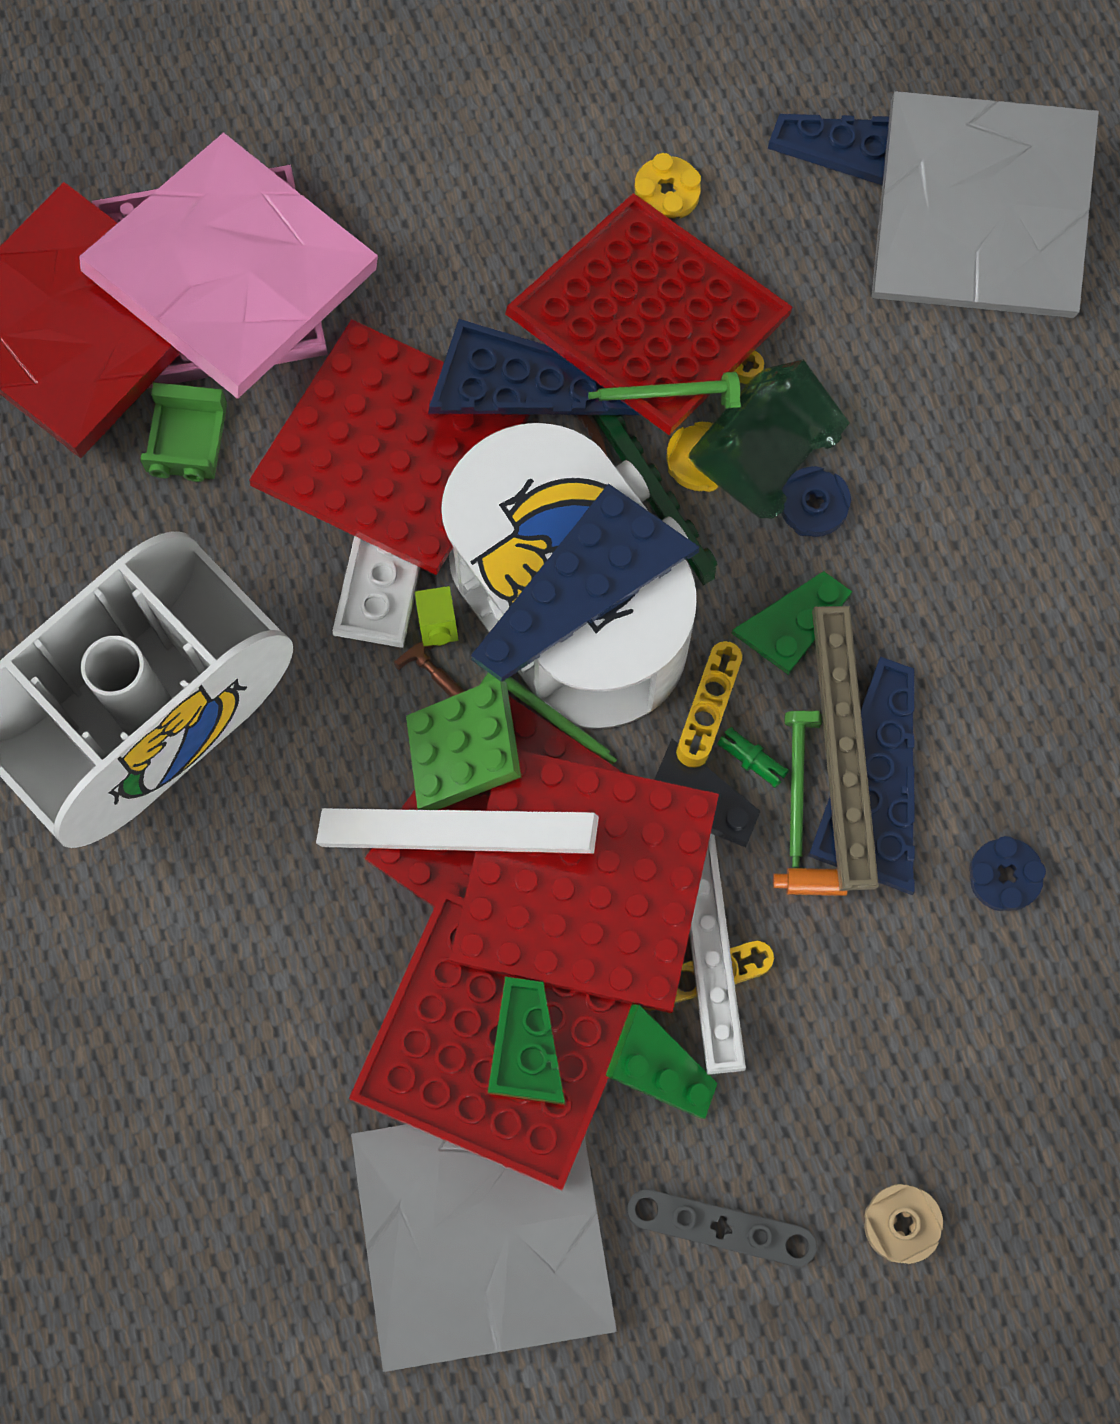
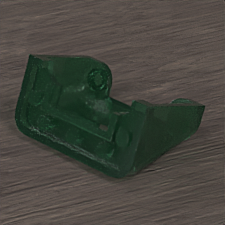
M804 359L769 367L758 373L740 392L741 407L727 408L688 455L700 472L758 518L772 519L784 510L787 496L781 488L789 477L799 468L813 449L822 447L829 449L835 446L842 439L841 434L850 424Z

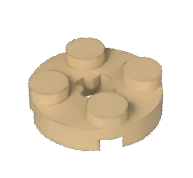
M893 1185L878 1192L865 1210L864 1228L866 1237L872 1248L888 1261L904 1264L916 1263L926 1259L936 1250L941 1237V1230H943V1216L937 1202L927 1192L919 1190L914 1186ZM899 1213L904 1218L911 1216L914 1223L909 1226L911 1233L905 1236L903 1231L896 1232L894 1224L897 1222L895 1216Z

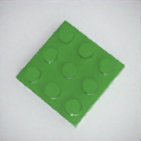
M496 678L406 715L418 810H438L521 777L508 689L505 681L501 682Z

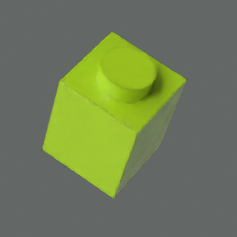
M450 586L415 591L423 646H440L448 642L459 641Z

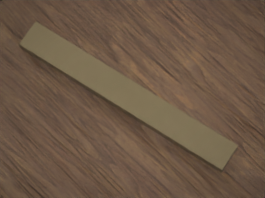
M850 606L814 607L812 614L839 891L876 890L879 884Z

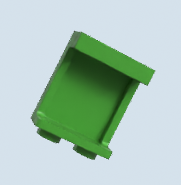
M154 382L151 396L155 402L148 447L147 452L142 453L140 459L145 471L157 478H169L170 475H179L193 482H202L204 478L215 479L227 408V401L223 390Z

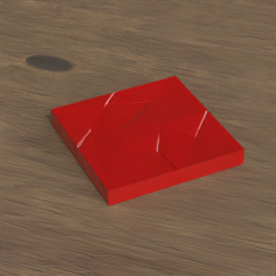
M63 182L0 246V395L81 459L181 352L81 272L79 256L118 223L67 183Z

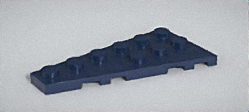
M779 114L769 140L768 149L883 185L889 117L872 116V120L854 119V116L842 115L841 119H822L820 115Z
M458 319L428 414L641 415L622 400L599 401V399H589L588 392H596L604 387L549 346L462 319Z
M608 483L472 653L471 660L503 682L538 659L540 654L558 642L562 643L587 623L591 624L638 593L639 589L657 577L661 578L670 572L671 568L686 558L690 559L699 553L700 547Z
M880 656L861 707L878 883L913 895L915 893V879H913V861L915 860V846H913V823L915 822L913 766L914 668ZM829 796L808 857L837 867L831 799Z

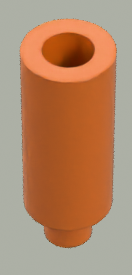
M787 868L786 874H773V888H785L787 895L847 896L848 891H839L837 869Z

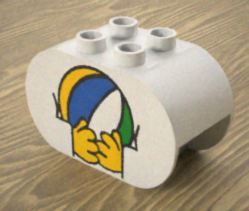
M545 423L521 424L495 432L477 443L463 456L452 471L444 490L442 520L448 539L453 545L449 553V564L453 581L488 632L492 630L608 483L647 510L642 502L650 497L649 489L633 464L625 460L615 467L602 449L586 436L563 426ZM667 517L664 520H662L670 527L678 531L680 534L688 538L683 529L673 518ZM683 560L671 568L670 572L661 578L657 577L639 589L638 593L591 624L587 623L575 631L573 636L562 643L558 642L540 654L538 659L519 670V675L532 693L576 726L586 729H607L622 726L644 717L660 706L675 689L684 670L696 613V587L687 561Z
M167 532L154 536L137 545L118 559L0 660V777L63 846L77 848L96 842L115 832L140 814L263 703L285 673L292 658L293 643L202 550L190 535L184 532Z

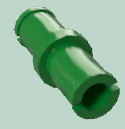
M729 727L725 734L735 744H732L722 736L717 745L742 762L741 767L746 771L751 769L770 783L773 788L778 787L781 781L770 771H774L784 779L789 769L783 767L764 752L765 748L760 744L755 746L736 732L733 727Z

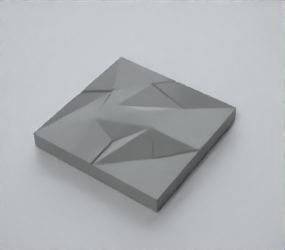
M894 91L890 106L871 298L1074 318L1080 312L1099 111Z
M409 1125L351 1134L383 1372L617 1332L585 1137L564 1189L560 1191Z

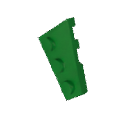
M823 571L734 628L731 634L789 675L815 642L812 614L814 607L843 606L851 596L852 591Z
M505 977L488 1094L565 1105L544 983Z
M631 1005L605 1076L694 1117L705 1119L718 1083L710 1075H707V1072L640 1005Z

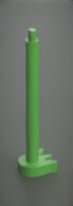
M736 372L723 373L721 381L601 388L596 392H588L589 399H599V401L721 393V405H725L726 409L741 407L740 381Z
M488 672L480 685L496 678ZM512 677L504 680L507 683L508 691L575 741L612 765L617 761L615 757L609 754L610 750Z
M789 711L785 713L784 724L792 727L789 855L792 857V868H799V861L803 850L805 727L820 728V725H822V714H820V711Z

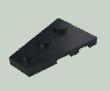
M671 739L654 780L719 794L711 834L746 848L761 811L704 764L695 768L682 764L676 754L678 743Z

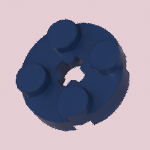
M817 466L806 467L793 473L787 480L781 493L780 511L785 522L798 535L825 536L836 531L846 520L851 503V495L845 481L836 473L832 475L830 472L824 471V468ZM814 494L816 499L822 498L824 500L819 509H814L807 505L809 495Z
M1003 836L984 844L973 856L969 867L970 884L973 893L985 906L997 911H1016L1027 907L1040 894L1046 875L1045 866L1038 854L1026 843L1008 836ZM999 866L1005 869L1011 867L1014 870L1013 876L1016 878L1014 883L1009 880L1002 883L998 879L1001 875L1000 871L997 870Z

